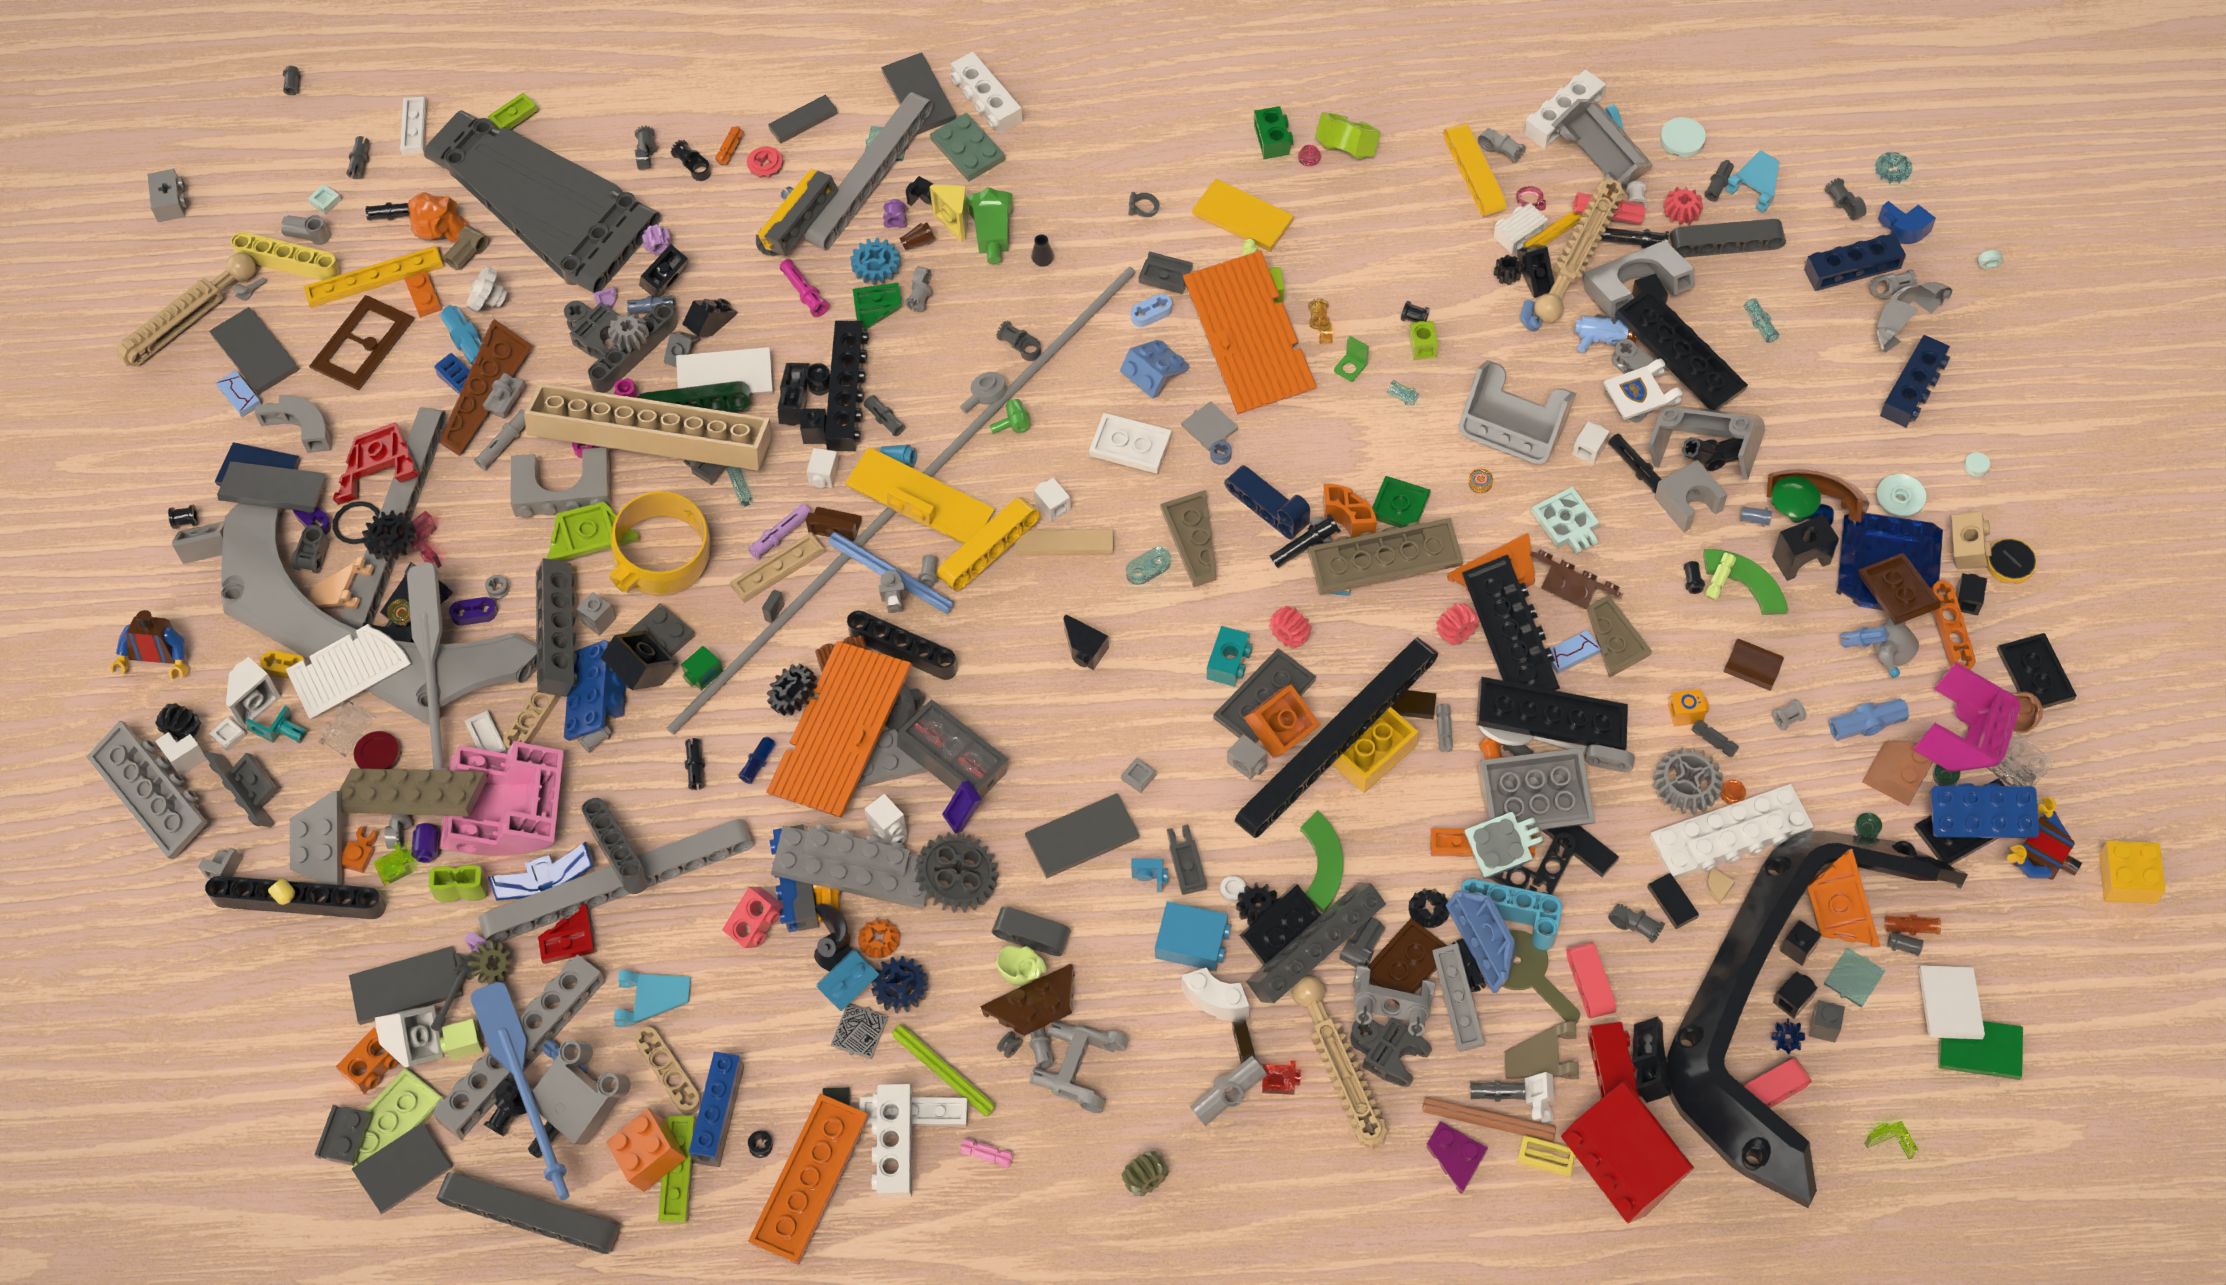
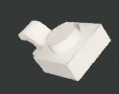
M1544 1072L1525 1078L1526 1104L1533 1106V1120L1542 1119L1544 1124L1553 1122V1112L1548 1105V1102L1554 1100L1553 1074Z

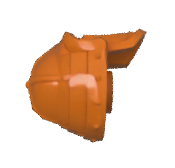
M421 192L408 202L410 227L415 236L420 239L432 240L441 238L444 233L450 242H457L459 232L469 224L456 213L457 202L449 196H433Z

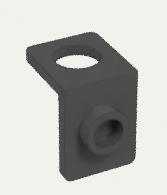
M682 331L671 332L664 363L677 367L676 355L689 354L692 342L700 341L701 337Z

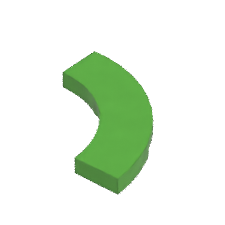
M1704 549L1703 556L1706 574L1714 575L1718 565L1721 564L1720 561L1724 553H1730L1736 557V561L1733 567H1730L1731 572L1728 578L1734 581L1739 580L1750 589L1749 591L1759 604L1762 615L1787 614L1788 607L1783 592L1772 576L1761 566L1733 552Z
M1317 810L1300 827V832L1310 841L1317 856L1316 876L1305 894L1314 906L1324 913L1334 901L1340 888L1343 875V853L1335 830Z

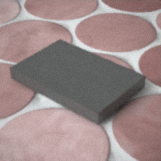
M420 1123L351 1169L382 1215L450 1170L451 1165L427 1129Z

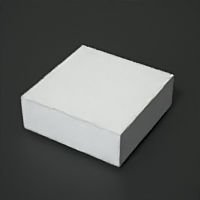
M229 717L209 733L227 752L246 736L245 731Z

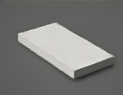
M770 347L676 355L678 388L742 381L749 386L750 396L773 394ZM741 394L734 395L735 397H743Z

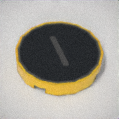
M2004 538L1993 543L1991 546L1992 556H1987V569L1992 576L2004 583L2015 582L2014 584H2020L2029 580L2034 574L2037 565L2036 554L2030 545L2014 538Z

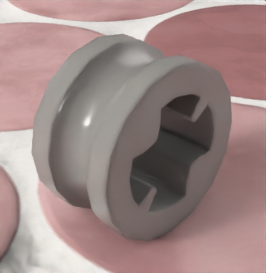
M493 575L485 582L487 593L492 599L499 600L507 596L509 586L503 576ZM497 584H501V588L498 587L499 590H493V586L496 588Z

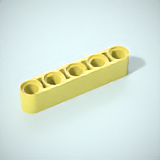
M246 232L237 233L231 239V245L235 253L250 255L255 261V265L321 281L338 276L341 273L334 255L330 252Z

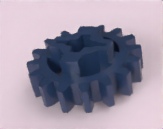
M901 956L900 961L896 962L894 957H890V964L887 965V963L882 961V970L875 969L879 975L871 982L873 986L871 989L872 994L877 996L876 1002L878 1005L884 1003L886 1011L892 1006L895 1013H898L902 1007L906 1012H909V1005L912 1004L917 1008V999L925 1000V993L923 991L928 990V983H926L928 980L927 974L922 973L923 966L921 964L915 967V960L913 958L909 962H905L904 956Z

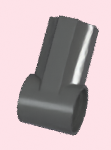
M1371 917L1357 930L1353 939L1350 938L1340 954V960L1355 968L1357 964L1368 966L1373 956L1374 948L1385 932V926L1379 920Z

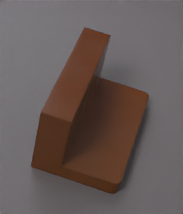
M816 507L814 513L808 512L806 518L808 533L812 532V534L830 537L832 533L837 532L852 542L856 539L862 522V516L822 507Z
M1736 639L1724 673L1771 691L1780 672L1784 657L1744 640Z

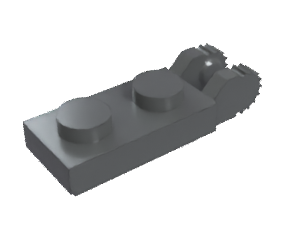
M1182 826V835L1185 838V842L1182 843L1176 842L1173 828L1167 829L1169 849L1181 894L1185 895L1207 890L1195 840H1192L1189 826Z

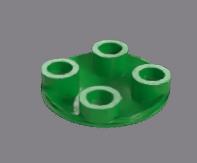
M1785 477L1779 480L1772 490L1771 504L1793 521L1798 522L1805 517L1811 516L1818 510L1821 503V495L1818 488L1811 481L1803 477Z

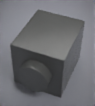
M1818 1000L1812 1013L1808 1036L1835 1043L1841 1031L1845 1006Z

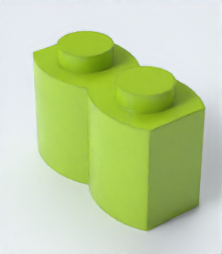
M463 865L456 869L449 866H439L429 871L428 887L437 901L453 902L459 899L477 901L487 897L488 880L479 866Z

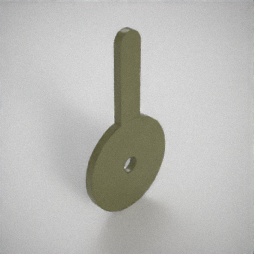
M1511 930L1510 933L1515 940L1517 949L1516 956L1521 959V963H1513L1509 977L1502 987L1510 990L1533 988L1566 1022L1574 1021L1577 1023L1580 1019L1579 1010L1545 977L1548 968L1547 951L1539 950L1533 945L1532 934Z

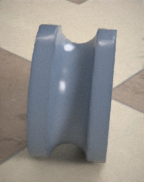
M1223 440L1214 442L1210 447L1211 460L1218 465L1228 463L1231 459V445ZM1220 450L1221 452H1225V455H1222L1221 453L1217 454V451Z

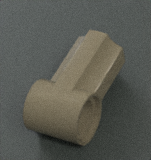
M469 225L463 227L458 234V241L443 256L444 261L454 270H460L475 253L480 254L486 249L489 242L488 236Z

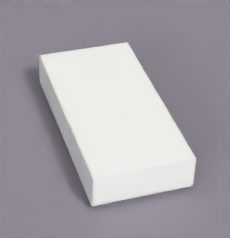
M488 710L465 720L466 726L478 749L507 754V750Z

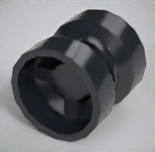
M815 363L809 366L806 370V377L810 392L817 396L827 394L830 382L828 367L822 363Z

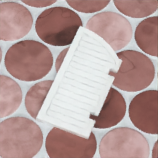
M367 624L356 630L359 638L354 640L352 635L349 634L309 656L312 662L310 665H307L306 661L302 660L287 668L286 671L309 719H313L410 666L412 663L409 657L391 637Z

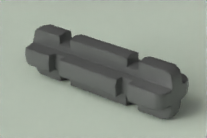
M1702 720L1696 721L1692 727L1694 733L1698 736L1702 735L1704 740L1717 749H1722V752L1729 757H1733L1739 749L1737 744L1727 741V737L1712 727L1708 728V724Z

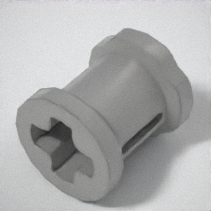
M1797 699L1792 700L1788 706L1782 709L1776 708L1772 711L1773 720L1781 730L1787 729L1791 723L1797 720H1805L1807 716L1805 708Z

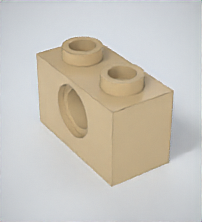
M1982 511L1952 515L1954 558L1957 569L1988 566L1987 556H1992L1990 541L1986 542V535H1990L1989 520L1984 521Z

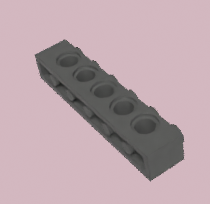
M546 558L542 559L536 570L537 692L566 697L570 689L574 688L577 682V674L574 673L577 655L573 653V647L576 642V633L573 632L576 614L572 612L575 602V593H572L575 574L572 573L571 563Z
M1357 883L1246 981L1260 1002L1274 1004L1384 907L1386 903L1372 883Z

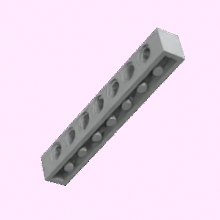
M578 954L573 960L565 963L562 972L546 984L542 994L537 999H533L527 1005L526 1011L518 1018L527 1040L524 1071L543 1051L542 1047L548 1040H553L605 983L601 972ZM577 983L573 989H566L569 984ZM552 1003H559V1005L556 1008L549 1009V1006ZM542 1022L538 1028L531 1029L534 1023ZM490 1051L473 1064L472 1070L465 1078H461L456 1082L453 1091L437 1103L432 1113L437 1122L459 1140H462L496 1103L495 1094L498 1085L504 1079L506 1081H515L514 1076L506 1068H494L499 1062L491 1056ZM487 1081L483 1088H476L480 1082ZM462 1102H469L465 1108L458 1109Z

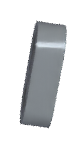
M1601 745L1588 746L1585 755V762L1587 764L1618 772L1632 771L1635 756L1628 751Z

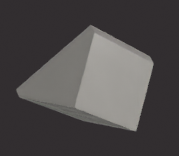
M224 521L178 531L172 540V545L183 564L222 555Z

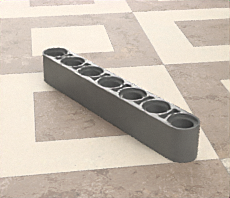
M450 1172L446 1174L436 1197L439 1202L447 1206L602 1254H610L620 1229L618 1225L608 1220Z

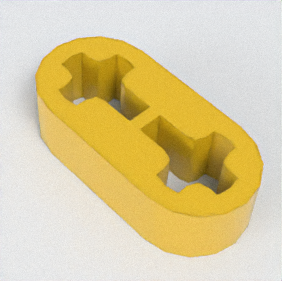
M270 650L262 655L260 664L268 675L290 679L286 669L305 659L300 655Z

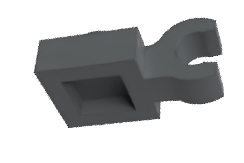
M686 459L683 461L684 464L691 467L692 474L710 485L714 483L726 468L724 465Z

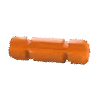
M739 126L730 129L720 151H718L715 160L720 165L728 163L729 155L732 156L743 135V130Z

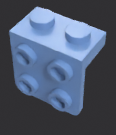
M1154 340L1129 348L1120 372L1151 398L1159 396L1166 378L1188 371L1189 364L1184 361L1182 356L1169 349L1166 343Z

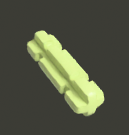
M1724 553L1720 561L1721 564L1718 565L1710 582L1711 585L1706 590L1705 595L1714 600L1718 599L1721 593L1720 588H1723L1731 572L1730 567H1733L1736 561L1734 555Z

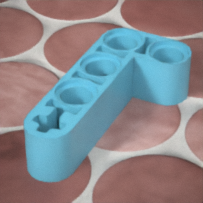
M1468 879L1462 883L1460 891L1490 896L1492 900L1501 901L1493 902L1503 920L1534 926L1532 943L1537 949L1549 950L1554 946L1562 910V903L1559 898L1545 893L1477 879Z

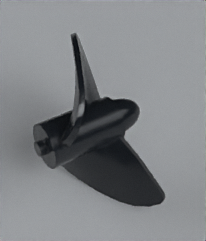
M823 903L816 905L815 908L831 934L819 940L817 949L814 952V958L820 967L830 972L853 949L849 946L851 937L847 932L848 928L845 919L837 909Z

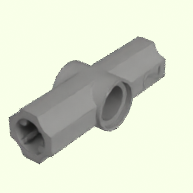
M1251 1056L1229 1075L1219 1076L1214 1081L1213 1088L1192 1104L1190 1108L1206 1126L1226 1108L1239 1105L1243 1101L1244 1094L1267 1076V1073L1257 1060ZM1232 1087V1090L1225 1094L1226 1090Z

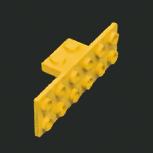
M871 447L867 448L846 481L847 487L962 544L966 543L984 527L994 513L993 507Z

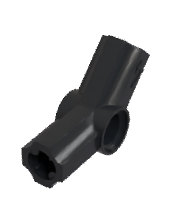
M1690 437L1684 441L1682 452L1685 457L1703 463L1707 471H1715L1722 468L1727 462L1739 460L1738 454L1744 439L1733 438L1717 442L1714 439L1703 441Z

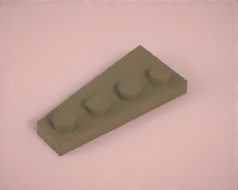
M1206 490L1160 504L1162 514L1193 587L1215 581L1216 568Z

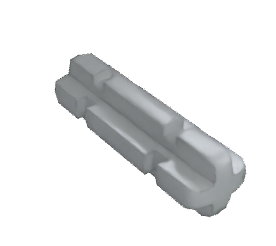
M1440 704L1436 710L1439 750L1441 752H1450L1453 747L1451 710L1448 704Z

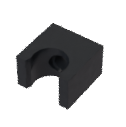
M1821 515L1780 531L1772 558L1788 581L1794 579L1797 576L1798 570L1813 559L1817 558L1822 567L1831 564L1839 538L1826 517Z

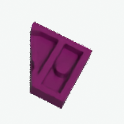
M1439 1122L1426 1146L1432 1156L1439 1161L1444 1173L1448 1174L1460 1194L1464 1193L1488 1150L1486 1146L1442 1122Z

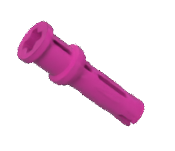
M791 259L781 262L779 269L799 292L801 302L810 308L811 315L813 317L824 315L830 306L828 301L822 299L819 295V290L808 283Z

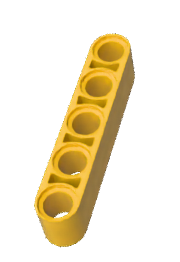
M1464 123L1444 129L1446 145L1480 214L1484 217L1505 211L1506 201L1469 125Z
M1018 497L1014 499L946 559L938 568L937 576L954 591L963 589L1035 525L1039 519L1040 512L1024 498Z

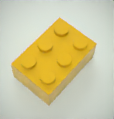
M1390 707L1332 765L1365 793L1417 746L1419 731Z

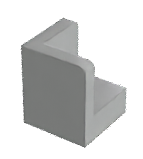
M230 848L228 852L218 850L212 861L203 858L198 868L205 878L208 879L214 876L233 877L242 858L234 848Z

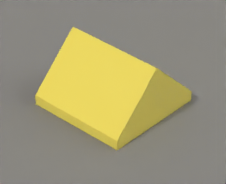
M931 185L930 193L933 215L963 242L966 238L969 215L966 186Z

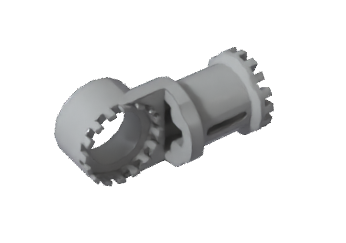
M1487 128L1478 137V142L1484 150L1488 152L1494 150L1498 153L1503 152L1511 157L1513 162L1519 161L1521 159L1520 155L1523 156L1522 153L1526 149L1524 144H1518L1513 141L1510 135L1505 134L1502 136L1497 131H1494V129L1491 130V128Z
M917 266L914 271L912 292L910 297L905 300V305L910 310L914 309V312L924 311V303L932 293L931 287L927 284L930 283L928 279H931L929 277L931 276L929 274L931 269Z
M1910 269L1902 274L1895 275L1891 273L1877 276L1871 280L1869 289L1873 295L1886 298L1906 286L1917 284L1915 282L1917 281L1915 279L1916 275L1914 270ZM1884 280L1887 283V289L1884 293H1879L1877 291V284Z
M392 814L389 826L385 827V843L388 849L403 847L404 844H401L404 843L403 830L412 827L410 815Z

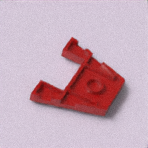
M396 422L354 437L346 460L348 467L346 473L340 476L339 483L341 487L339 492L334 493L333 501L340 505L357 499L358 478L371 475L388 467L395 466V479L400 483L419 476L402 429Z

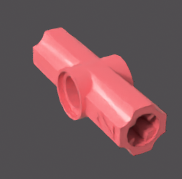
M1576 193L1573 201L1574 213L1582 214L1587 209L1586 205L1591 201L1592 194ZM1621 200L1617 205L1616 211L1612 212L1614 215L1611 220L1640 225L1645 216L1644 204Z

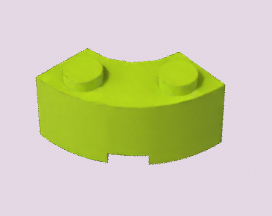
M1321 112L1315 138L1322 143L1323 147L1342 149L1358 159L1375 156L1381 131L1362 121L1360 123L1350 122L1347 120V116Z

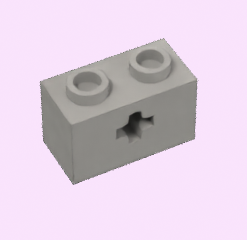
M174 168L147 174L151 210L157 222L185 217L184 208L187 207L185 195L182 194V190H185L182 176L178 177Z

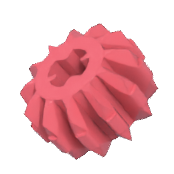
M1687 186L1683 190L1676 187L1674 191H1669L1663 204L1665 217H1670L1671 223L1678 221L1679 225L1683 222L1690 225L1692 220L1697 221L1703 210L1701 195H1696V189L1689 191Z
M1456 603L1452 608H1447V611L1441 614V619L1436 622L1438 625L1436 630L1442 639L1451 645L1461 644L1463 640H1468L1469 636L1475 633L1474 630L1479 626V618L1477 613L1465 603L1459 605Z
M1287 605L1284 608L1281 607L1272 615L1269 624L1272 635L1276 636L1278 641L1283 642L1284 646L1289 645L1291 648L1304 644L1308 640L1312 629L1311 625L1308 624L1309 620L1303 616V613H1299L1296 608H1291Z

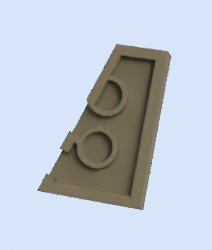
M1609 595L1588 606L1587 612L1598 645L1601 648V654L1609 678L1651 655L1652 650Z

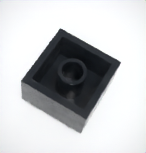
M646 630L614 635L600 657L607 664V667L612 672H615L623 680V684L631 690L663 685L677 664Z

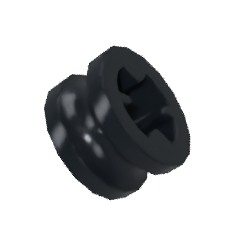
M756 1131L748 1138L749 1151L752 1156L764 1158L771 1153L773 1144L771 1136L767 1132ZM759 1139H761L762 1142L766 1140V1142L764 1143L765 1147L762 1149H759V1146H757V1148H754L756 1146V1141Z

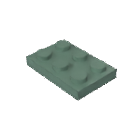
M967 112L930 133L931 141L968 182L1005 161V154Z

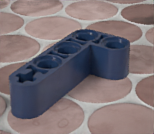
M1244 465L1240 466L1224 481L1225 487L1233 496L1288 539H1293L1310 523V506L1303 497L1294 495L1288 500Z

